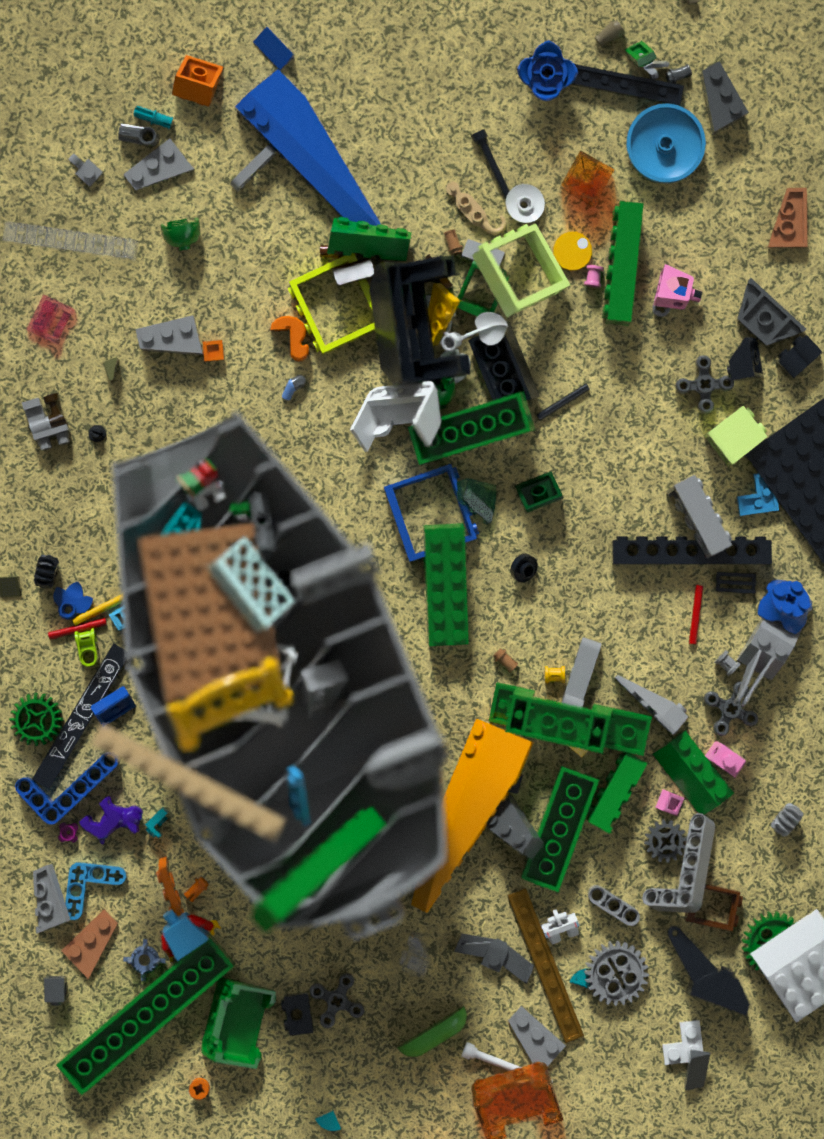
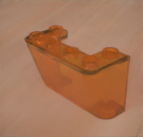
M535 1062L531 1065L498 1073L488 1078L478 1079L471 1086L474 1108L486 1139L507 1138L505 1125L542 1114L545 1126L564 1121L548 1067L543 1062ZM557 1113L556 1117L548 1118L550 1114ZM500 1130L499 1134L491 1135L492 1132Z

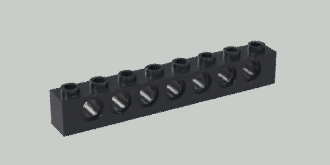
M617 536L616 540H612V564L769 565L772 564V540H766L765 536H757L755 540H747L745 536H737L735 540L731 541V544L736 549L735 555L729 556L726 553V549L714 556L707 558L696 539L687 540V536H677L676 540H668L667 536H657L656 540H648L647 536H637L636 540H628V536ZM629 545L636 546L637 554L635 556H630L627 553ZM649 545H654L657 548L655 556L648 555L647 547ZM669 545H674L677 549V553L674 556L667 554L666 549ZM689 545L696 547L697 551L694 556H690L686 552ZM748 545L755 547L756 552L753 556H749L746 553Z

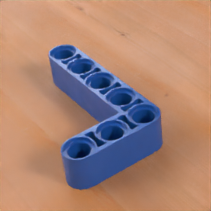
M103 754L54 801L30 777L20 778L15 784V789L44 822L50 825L55 824L119 765L120 760L114 757L115 764L108 766L105 758L110 754ZM93 769H98L101 773L98 780L91 777ZM22 781L29 782V791L26 792L21 789ZM79 782L86 785L84 793L77 791L76 786ZM36 795L42 796L44 800L42 806L35 804L34 798ZM64 796H68L72 800L69 807L64 806L62 803ZM49 810L56 811V820L48 818Z

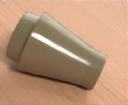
M615 20L614 22L611 21L595 38L602 47L609 42L622 38L625 31L618 20Z

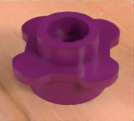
M64 822L59 825V841L76 842L78 840L76 835L79 828L76 823L71 825Z

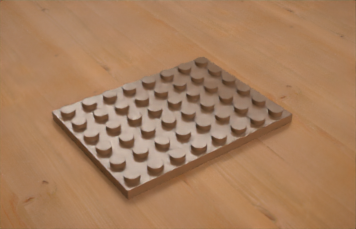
M253 523L138 539L166 702L189 699L220 680L240 673L263 668V662L267 659H274L281 671L273 621L267 628L256 632L207 569L244 537L257 552ZM241 545L239 547V556L247 557V550ZM226 558L224 560L226 565L234 569V559ZM239 560V570L247 571V561ZM252 562L251 572L259 573V565ZM238 574V580L241 584L246 585L247 575ZM251 576V586L259 587V577ZM264 578V588H267L266 580ZM251 590V597L256 601H259V591ZM264 592V602L269 603L268 593ZM264 606L263 612L269 618L271 616V609L268 606ZM259 679L255 683H250L247 688H259L263 680Z

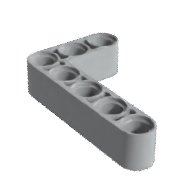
M698 813L690 820L678 889H647L642 896L644 904L656 911L694 913L701 908L715 832V823L711 819Z

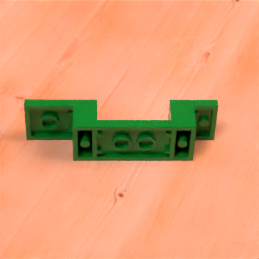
M499 682L496 683L489 722L506 725L505 732L602 754L604 748L644 756L652 716L593 704L592 709L534 697L535 690Z

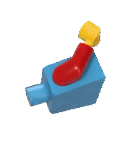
M170 909L162 916L168 923L163 927V934L161 936L162 951L169 957L170 962H174L173 957L178 961L209 939V932L214 936L216 934L214 929H221L217 920L210 921L194 914L190 915L188 912H184L177 917L174 911Z

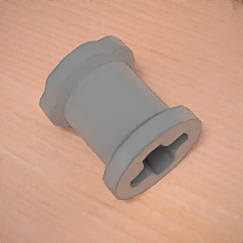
M726 650L714 663L716 665L719 664L727 672L726 675L730 676L740 666V663L734 661Z

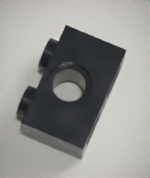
M308 991L285 994L284 1000H281L282 1012L286 1011L287 1019H284L285 1031H289V1036L313 1033ZM292 1010H301L302 1017L294 1018L291 1014Z

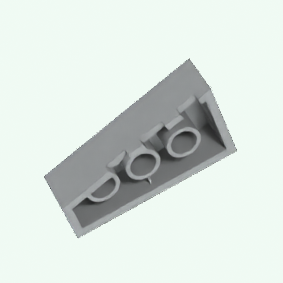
M693 475L672 486L666 492L669 497L673 496L675 498L676 509L678 512L681 511L685 514L686 525L690 530H695L694 538L705 556L709 558L732 546V538L729 532L725 531L721 524L723 522L720 515L714 512L711 498L705 495L702 481Z

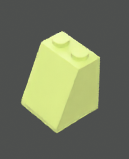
M742 406L704 436L728 467L767 438L765 434L767 430L761 423H756L753 419L755 415L749 407L745 408Z

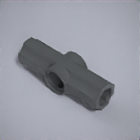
M257 492L250 496L258 554L269 555L275 552L268 496L267 493ZM261 521L267 522V524L264 526L258 525V523Z

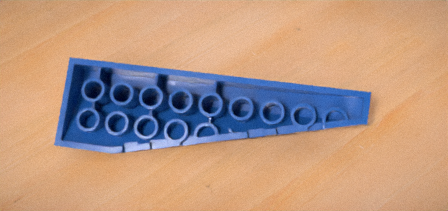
M279 69L250 91L235 106L236 111L277 150L341 217L348 218L349 221L354 222L366 221L370 225L375 226L381 224L307 98Z

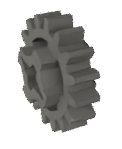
M662 819L660 825L655 821L654 828L648 827L651 831L650 834L645 833L648 840L644 841V844L649 845L646 851L653 852L652 858L658 856L659 862L665 858L666 862L669 863L670 857L677 860L676 854L683 855L680 850L686 847L683 841H686L687 837H682L685 830H678L680 827L678 823L673 826V820L666 824V821ZM661 828H670L667 832L661 833L658 831ZM676 834L678 835L679 839L678 846L674 843V837L676 836ZM653 836L657 838V845L655 846V848L652 843ZM669 836L670 838L668 840L670 844H664L662 846L661 844L663 843V841L661 840V838H667ZM667 849H671L673 851L669 854L661 853Z

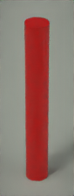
M702 585L695 586L689 644H697L703 595Z
M106 618L48 632V636L52 640L72 635L76 631L83 632L92 628L107 626Z

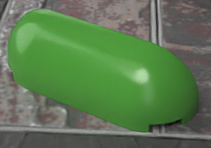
M462 1006L404 1042L397 1049L408 1057H419L432 1050L463 1029L467 1020L465 1007Z

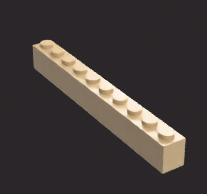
M107 725L99 727L91 745L273 841L278 837L286 819Z

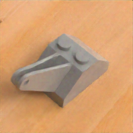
M761 618L737 658V661L747 667L734 703L738 704L741 700L753 671L759 673L744 697L740 705L742 708L748 702L752 692L763 676L769 680L774 678L795 647L801 631L795 635L788 632L780 620L768 621Z

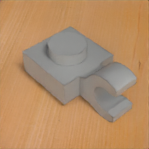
M74 153L69 158V161L78 168L75 174L89 187L103 174L89 159L84 163Z

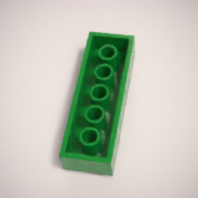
M620 201L618 206H615L613 209L612 221H616V223L611 228L610 240L614 242L610 246L608 260L612 261L606 272V279L609 280V285L605 287L604 299H607V304L604 305L602 311V318L605 319V324L629 326L632 321L644 203Z
M520 392L442 416L441 424L430 446L425 445L413 425L409 426L408 430L418 463L421 465L534 431L535 427L525 393Z
M463 523L423 525L429 647L469 645L465 527Z
M560 766L537 829V834L544 844L533 860L527 857L520 876L521 879L559 893L599 779Z

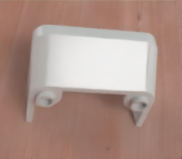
M419 382L381 386L372 389L368 393L350 429L364 452H368L375 437L387 436L393 425L412 423L425 445L430 446L441 424L438 393L433 382Z

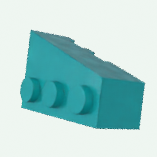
M185 501L172 515L160 536L199 531L201 513Z

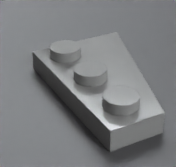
M169 138L123 175L137 191L193 171L194 168Z
M520 1006L508 1021L538 1074L541 1075L566 1045L524 1007Z

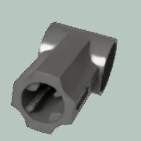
M121 123L118 132V140L145 145L147 147H154L159 142L158 133L151 127H139ZM153 133V139L146 142L145 135Z

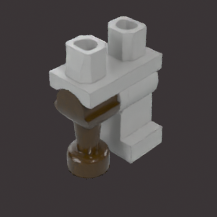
M58 393L43 397L45 404L50 406L51 415L47 417L40 398L22 402L34 441L38 442L42 451L52 448L49 439L56 436L59 445L70 443L68 432L71 431L66 417L61 414L57 404L60 401Z

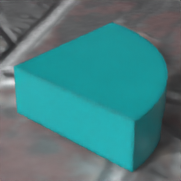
M590 968L577 971L569 982L587 988L590 982H586L585 978L589 977V975L585 974L584 971Z
M334 1110L315 1118L316 1122L326 1130H341Z

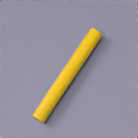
M122 595L73 618L74 625L76 626L121 604Z

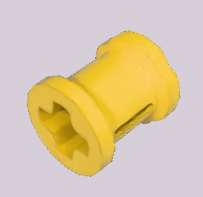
M545 666V684L560 681L565 683V666H561V668Z

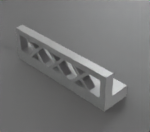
M368 542L292 574L298 593L304 603H307L380 573V568L374 559L372 548ZM371 563L373 566L369 570L361 569L363 565ZM346 572L354 573L352 577H342ZM326 580H334V583L330 586L323 585ZM309 587L315 588V591L308 595L303 591Z

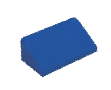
M268 27L253 41L279 70L284 68L294 58V54Z
M122 686L93 704L91 709L100 724L107 725L136 707L126 688Z

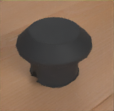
M94 425L89 430V438L94 442H101L106 437V430L101 425Z

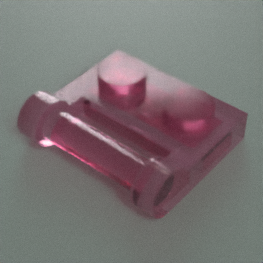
M43 294L26 330L59 345L61 341L59 338L70 316L74 314L75 309ZM59 309L64 312L53 335H50L48 331Z

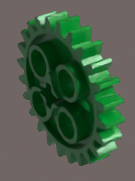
M768 911L766 918L760 914L759 921L753 918L755 924L753 926L747 925L750 931L743 932L747 938L741 941L747 945L743 946L742 950L748 951L744 957L746 959L751 958L748 964L750 966L754 965L756 971L760 968L750 953L765 944H757V941L768 942L795 924L793 923L794 918L789 917L787 919L786 913H783L780 917L778 911H775L774 916ZM769 929V935L761 937L762 931Z

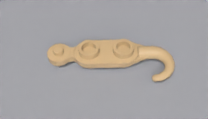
M456 182L447 184L446 192L456 198V206L473 225L484 229L488 234L494 236L504 232L507 225L504 216H500L501 226L497 229L493 228L489 224L483 208L470 194L462 193Z

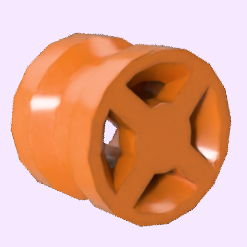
M204 1078L194 1079L189 1086L191 1097L197 1100L205 1098L210 1089L208 1081Z

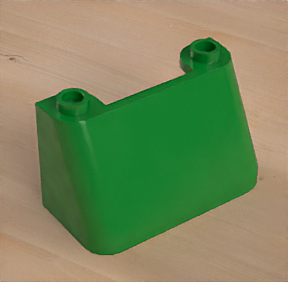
M221 977L216 984L201 1044L202 1054L213 1062L257 1069L262 1059V1053L256 1046L265 1008L270 1009L275 1004L276 991Z

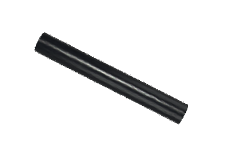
M586 383L536 414L539 421L589 391L588 385Z

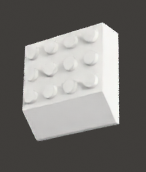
M816 909L750 953L795 1022H798L824 1004V919Z

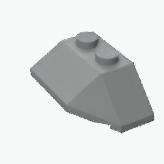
M419 734L383 748L365 770L373 786L380 785L400 789L438 774L451 755L443 738Z

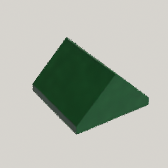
M552 471L515 485L526 514L564 499Z

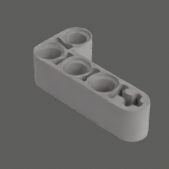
M582 637L575 663L562 697V703L583 707V699L602 643Z

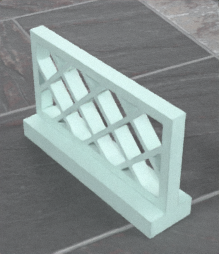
M245 537L207 568L256 632L267 628L276 617L294 602L290 594ZM241 545L247 550V557L239 556V547ZM226 558L234 559V569L226 565L224 562ZM239 560L247 561V571L239 570ZM252 562L259 565V573L251 572ZM238 574L247 575L246 585L240 583ZM251 576L259 577V587L251 586ZM264 578L272 582V589L264 588ZM251 590L259 591V601L251 597ZM264 592L272 593V603L264 602ZM277 594L282 595L287 602L283 605L276 604ZM264 606L272 607L269 618L263 612Z

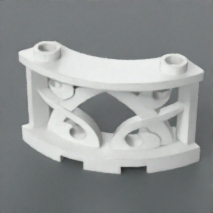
M277 644L278 653L285 654V661L283 664H280L281 671L284 670L283 679L287 687L291 665H295L296 653H293V645ZM257 688L251 689L255 692H259ZM243 690L237 691V701L241 699ZM273 701L265 704V708L268 711H264L262 706L257 707L258 709L250 710L233 718V720L241 721L242 718L276 723L278 727H281L283 720H287L288 708H277V713L270 712V706H274Z

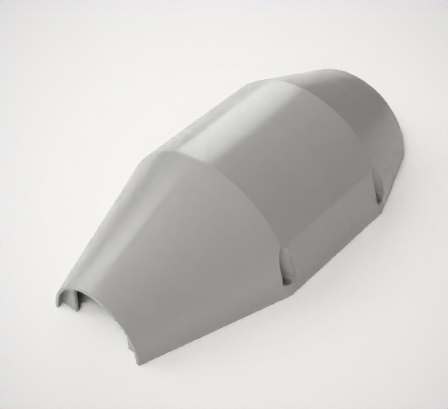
M234 411L229 418L189 438L135 458L112 463L127 669L164 756L286 819L278 837L273 841L177 790L196 838L255 904L281 880L283 881L290 872L297 868L324 841L328 840L342 826L354 818L361 809L366 811L372 807L386 822L387 825L368 844L276 925L279 928L311 927L342 920L347 934L351 938H360L399 922L405 912L399 895L422 882L445 861L446 857L443 769L436 775L400 789L380 785L373 786L365 770L376 755L385 747L419 734L441 738L375 576L373 575L307 603H304L298 593L294 579H292L289 585L283 586L294 602L273 620L276 644L293 645L296 661L295 665H291L287 689L292 693L293 702L288 707H285L288 708L287 720H283L281 727H278L276 723L246 718L237 721L232 718L199 733V744L191 750H183L179 745L178 733L168 712V704L170 702L165 700L138 539L160 536L172 515L185 501L199 511L194 503L189 501L187 497L189 493L176 479L181 473L185 475L200 460L209 459L218 470L217 477L210 484L220 480L226 486L223 488L226 499L215 502L212 494L206 497L209 507L199 511L201 513L199 530L242 525L236 516L230 512V504L250 503V496L254 493H267L275 552L269 555L261 554V557L275 576L282 570L289 571L291 574L354 548L237 411ZM366 564L367 569H371V566ZM346 572L342 575V577L349 578L352 577L354 573ZM265 578L266 586L269 587V579ZM326 580L323 585L330 586L334 583V580ZM309 587L303 591L308 595L313 593L315 588ZM277 595L276 604L283 605L287 602L282 595ZM278 653L280 664H283L285 654ZM134 658L141 660L142 664L139 669L133 665ZM340 660L348 678L347 686L351 695L346 699H339L337 697L327 715L320 719L313 718L308 720L300 701L302 671ZM237 691L230 692L228 696L233 698V696L237 695ZM221 696L217 700L210 701L209 704L221 709L225 697ZM188 699L176 700V701H179V702L182 704V703L186 702ZM206 705L193 708L190 713L201 718L203 717ZM270 706V712L277 713V708L275 706ZM293 766L302 774L311 818V824L305 827L299 820L295 819L293 811L288 806L287 768ZM203 829L210 830V839H206L203 836ZM389 909H398L399 917H392L389 914ZM371 916H378L381 921L380 924H372ZM352 924H360L362 928L361 932H354L352 930Z

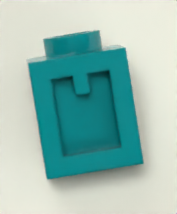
M164 807L145 824L148 827L146 831L153 838L155 836L160 838L163 835L155 825L157 824L160 827L168 819L165 816L168 811Z

